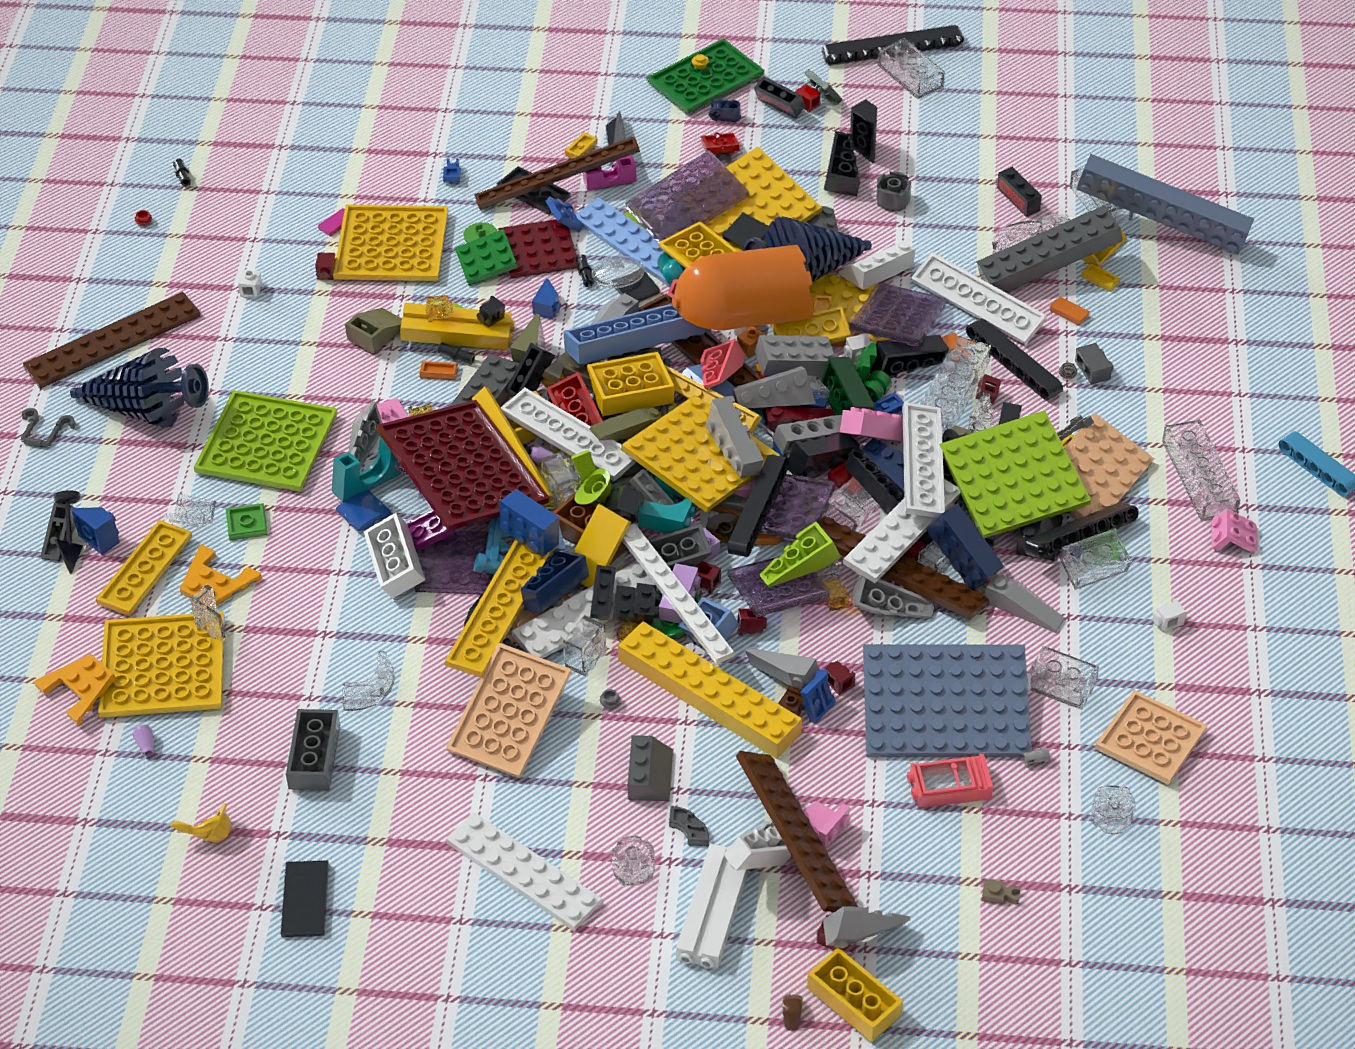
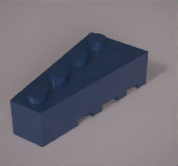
M872 438L861 450L866 452L905 494L904 453Z
M555 548L553 556L548 557L545 560L546 564L536 570L537 575L531 576L521 588L525 610L540 614L562 596L569 593L575 586L582 583L589 576L585 555Z

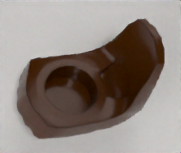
M789 994L783 998L782 1012L785 1029L796 1030L799 1028L803 1005L801 995Z

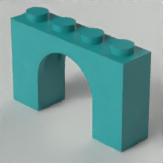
M380 437L377 458L363 472H360L361 462L350 452L334 458L332 493L344 502L356 494L370 490L403 474L404 469Z
M655 476V482L665 493L679 496L683 501L674 505L644 501L639 511L638 527L668 534L690 527L691 517H695L697 505Z

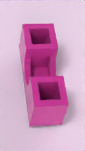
M632 155L617 160L615 166L610 170H602L600 166L584 172L583 180L587 191L637 182L636 164Z

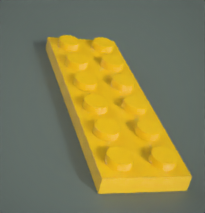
M158 520L98 595L96 603L131 616L193 537L192 532Z

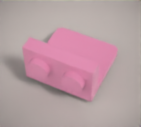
M1228 508L1214 516L1211 521L1212 549L1220 551L1228 543L1232 542L1251 553L1257 551V526L1253 521Z
M814 801L804 811L825 848L835 841L839 833L847 827L851 820L849 816L850 807L844 803L835 812L823 804Z

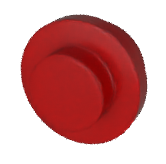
M140 210L136 213L135 222L138 225L145 226L152 221V215L147 210Z

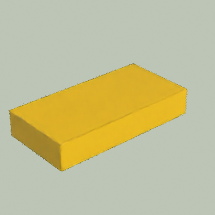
M1092 263L1081 272L1082 278L1109 292L1121 280L1120 277Z

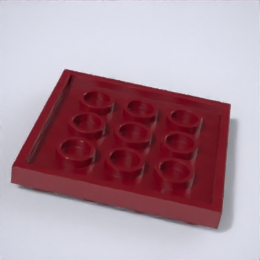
M556 219L498 228V231L504 229L518 268L509 271L511 279L578 268L577 254L569 227L559 223Z

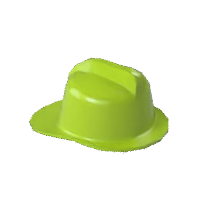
M604 468L596 469L587 476L575 494L576 503L580 505H587L592 502L597 503L609 496L612 486L608 470Z

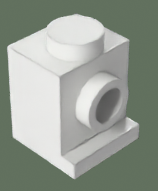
M1175 598L1171 604L1162 605L1160 608H1157V613L1153 615V621L1155 625L1165 632L1184 625L1186 611Z

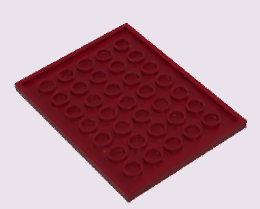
M477 400L377 425L376 431L448 531L500 517V501L515 489L540 505L549 503L550 497Z

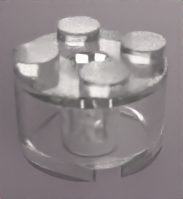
M1116 785L1101 786L1097 789L1092 803L1091 821L1095 826L1100 827L1102 832L1120 834L1131 826L1136 802L1134 796L1130 793V789L1126 786L1120 787Z
M627 836L620 839L615 848L613 847V874L622 886H637L653 879L655 852L653 845L648 840L646 842L639 836Z

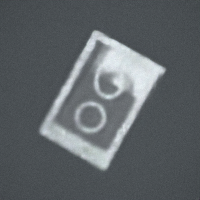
M852 477L827 501L822 514L833 518L840 525L849 526L851 531L855 532L877 509L879 504Z

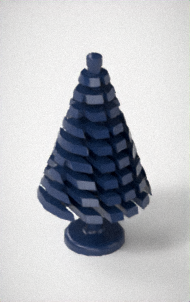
M782 216L775 218L770 223V231H766L764 238L766 245L760 238L751 237L744 243L742 251L798 245L806 259L804 263L806 272L810 271L812 282L838 267L843 266L848 261L860 256L864 251L871 250L872 244L869 240L863 241L859 237L844 235L841 232H835L831 229Z
M155 348L115 369L90 379L88 382L80 384L79 388H72L70 396L73 399L80 398L82 402L90 403L94 406H102L104 409H109L115 413L118 412L124 416L128 415L131 418L142 419L144 422L161 428H168L175 424L180 414H172L171 411L184 405V400L192 408H200L206 403L209 383L205 370L199 364H189L183 373L181 367L172 370L167 369L179 363L175 355L165 358L161 357V355L170 350ZM177 392H182V395H178L175 398L171 396Z

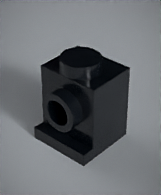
M492 295L490 301L479 307L477 319L487 327H491L504 318L505 304Z

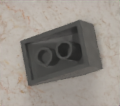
M702 524L648 540L671 571H673L675 563L694 567L712 555Z

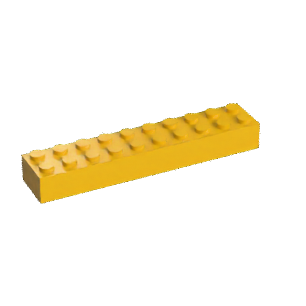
M644 621L618 644V661L775 759L802 733V718Z

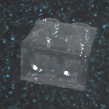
M983 392L969 416L968 430H971L972 433L997 426L999 423L1001 411L991 409L990 394Z
M207 584L190 598L194 623L199 629L207 631L212 638H217L224 642L226 637L222 617L217 612L213 588Z

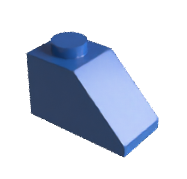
M545 279L532 300V310L534 315L540 314L541 317L553 319L555 314L559 313L561 303H559V295L550 280Z

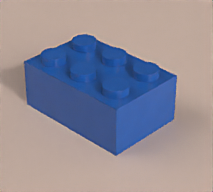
M517 489L500 501V529L503 532L508 533L518 542L525 544L533 552H537L543 557L559 545L560 517Z

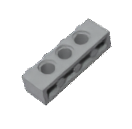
M842 415L778 425L773 440L782 454L790 453L794 441L800 440L804 442L807 438L816 440L818 436L824 435L828 437L831 433L840 432Z

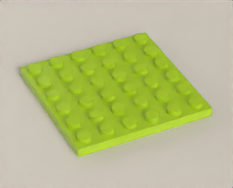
M233 390L194 466V472L301 492L336 419L338 410L333 407Z
M1045 410L939 444L943 450V458L984 539L1091 504V499Z

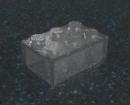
M1116 528L1064 546L1059 554L1060 561L1075 590L1127 572L1132 563Z
M1042 646L1027 673L1028 690L1082 710L1097 683L1099 666Z

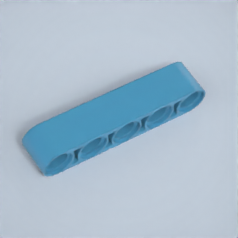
M1293 431L1279 440L1278 446L1285 455L1337 494L1346 497L1355 491V474L1300 433Z

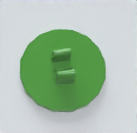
M474 223L465 229L463 233L464 240L468 243L497 232V229L489 223Z

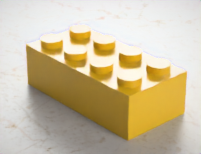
M839 947L808 973L807 989L871 1043L902 1016L903 1000Z

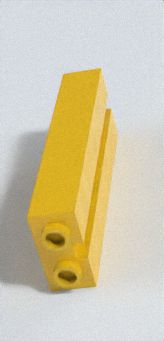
M404 303L400 340L433 344L444 342L445 344L508 350L509 343L513 342V333H510V331H514L515 320H511L512 313L505 312L502 320L491 327H487L477 319V313H479L477 309Z

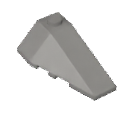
M627 294L612 298L600 308L592 324L639 312V301Z

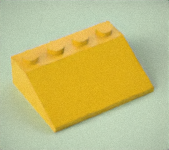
M698 222L658 243L662 250L685 268L704 256L738 252L702 222Z
M658 352L587 365L597 405L602 416L674 403V384Z

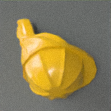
M225 803L221 805L214 817L204 820L197 826H191L181 821H175L170 824V827H174L177 831L192 834L204 839L206 842H220L229 835L232 829L230 817L225 812L227 807Z

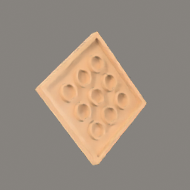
M1134 690L1096 742L1095 749L1169 785L1206 732L1207 725Z

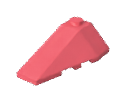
M736 339L704 350L700 361L703 366L701 369L704 374L702 378L705 389L721 384L742 367L746 355Z

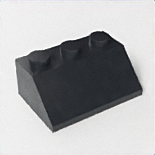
M865 99L851 107L850 134H852L854 151L871 163H874L877 106Z
M1059 514L1020 527L1016 555L1037 558L1026 554L1024 550L1026 541L1062 526L1063 516ZM1055 555L1047 557L1045 560L1054 561Z

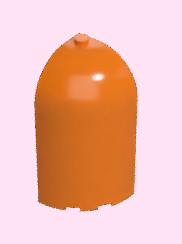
M798 245L713 254L699 258L683 271L675 287L672 305L688 322L713 330H728L812 319L814 297L810 296L809 285H812L810 271L806 272L804 265L806 259Z

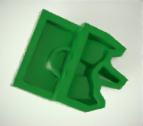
M875 342L864 347L856 361L855 369L863 383L867 380L877 356Z

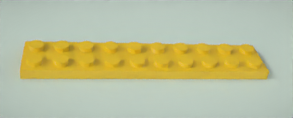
M515 539L445 660L446 667L483 678L498 643L502 644L524 605L521 588L531 576L537 575L536 570L546 564L545 560L551 557L553 550L543 557Z

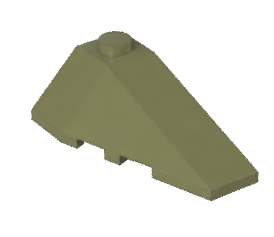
M655 408L637 409L592 425L589 430L599 440L631 439L662 418V416Z

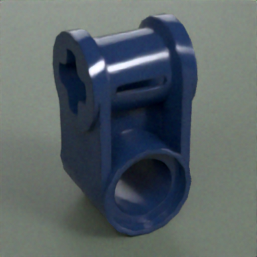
M713 100L711 104L712 109L709 111V117L712 120L729 122L741 120V103L739 101Z

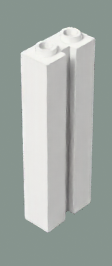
M709 845L676 946V960L683 963L719 969L750 870H735L732 868L724 855L727 851L724 846Z

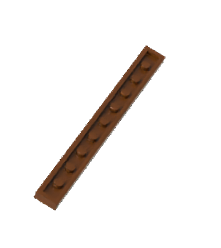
M635 136L474 195L479 210L633 155L640 152Z

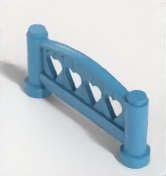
M500 517L490 519L485 554L478 553L473 567L474 572H486L495 575L504 560L501 554L507 553L511 548L502 539L514 537L500 529Z

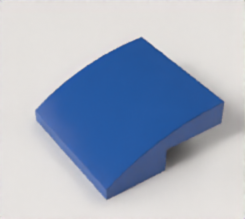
M369 490L350 497L336 507V511L357 531L368 529L374 526L375 521L388 518L391 514V510Z

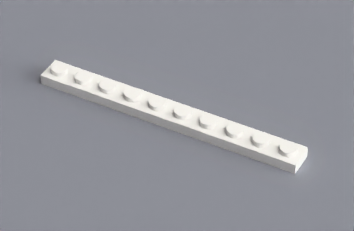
M635 523L631 524L622 542L717 665L734 657L732 648Z

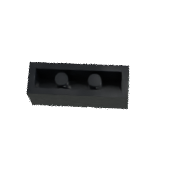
M530 343L505 391L513 396L524 388L532 392L537 391L544 378L542 375L545 369L551 365L555 354L534 343Z

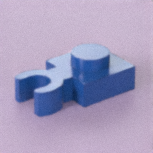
M447 159V166H444L443 183H460L461 166L459 159H456L455 163H450V159Z

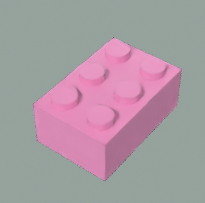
M851 407V411L843 410L840 432L903 442V415Z

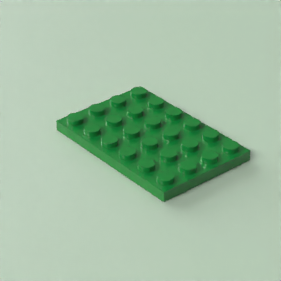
M723 38L648 76L647 82L685 113L689 114L763 76L764 69ZM697 55L706 56L708 58L706 68L696 69L692 64L693 57Z

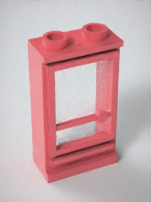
M979 754V756L919 764H914L913 762L910 764V771L907 772L908 784H912L913 787L911 788L912 800H916L918 808L992 799L993 784L984 754Z

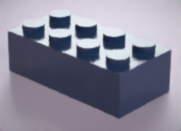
M958 503L940 514L926 529L929 536L940 547L942 554L951 562L954 570L960 574L965 585L973 590L990 581L1004 567Z

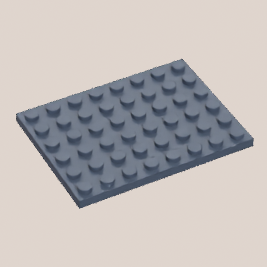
M863 644L866 757L979 756V754H984L985 757H1023V753L1032 752L1025 645Z

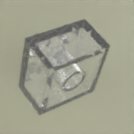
M563 451L542 458L541 476L553 495L551 498L553 504L558 508L571 495L577 492L581 478L578 471L573 469L570 458H566Z
M586 615L582 617L563 641L565 667L583 676H586L590 670L595 668L598 659L603 657L607 651V634L605 633L604 623Z

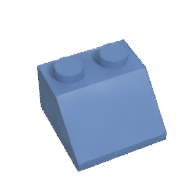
M704 597L697 603L725 641L739 626L731 610ZM682 621V623L679 625V628L683 632H685L691 639H693L699 646L703 648V646L696 639V637L693 635V633L690 631L687 625Z

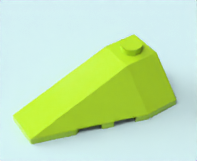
M817 522L799 532L796 536L797 540L791 546L787 545L783 549L785 552L782 556L775 558L760 574V577L769 588L826 568L841 558L835 544Z

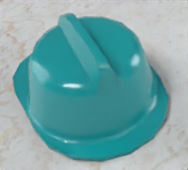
M666 252L662 253L658 258V268L667 284L671 286L673 280H678L686 268Z

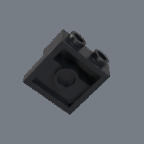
M637 583L636 588L617 585L613 620L641 624L644 621L648 625H652L653 618H657L658 606H655V603L659 602L660 591H656V585Z

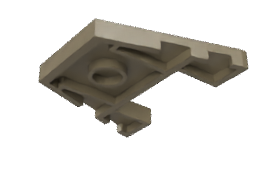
M566 351L546 368L542 377L557 383L561 373L571 376L579 372L585 384L592 387L587 369L588 364H578ZM596 360V361L590 362L589 364L599 363V362H603V361H601V360Z

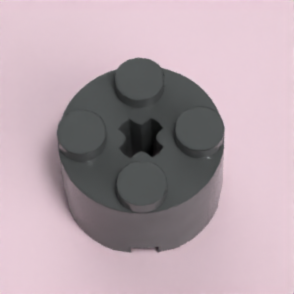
M892 171L885 176L884 174L880 175L877 180V205L887 209H894L895 211H902L910 202L911 180L909 181L906 174Z

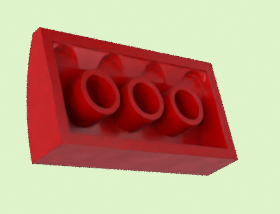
M579 372L546 388L555 406L587 425L592 426L603 421Z

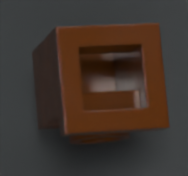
M788 686L787 691L778 704L797 716H800L805 708L800 693L801 690Z

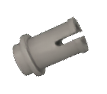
M1043 747L1040 750L1022 754L1025 766L1040 762L1045 764L1050 760L1049 750Z

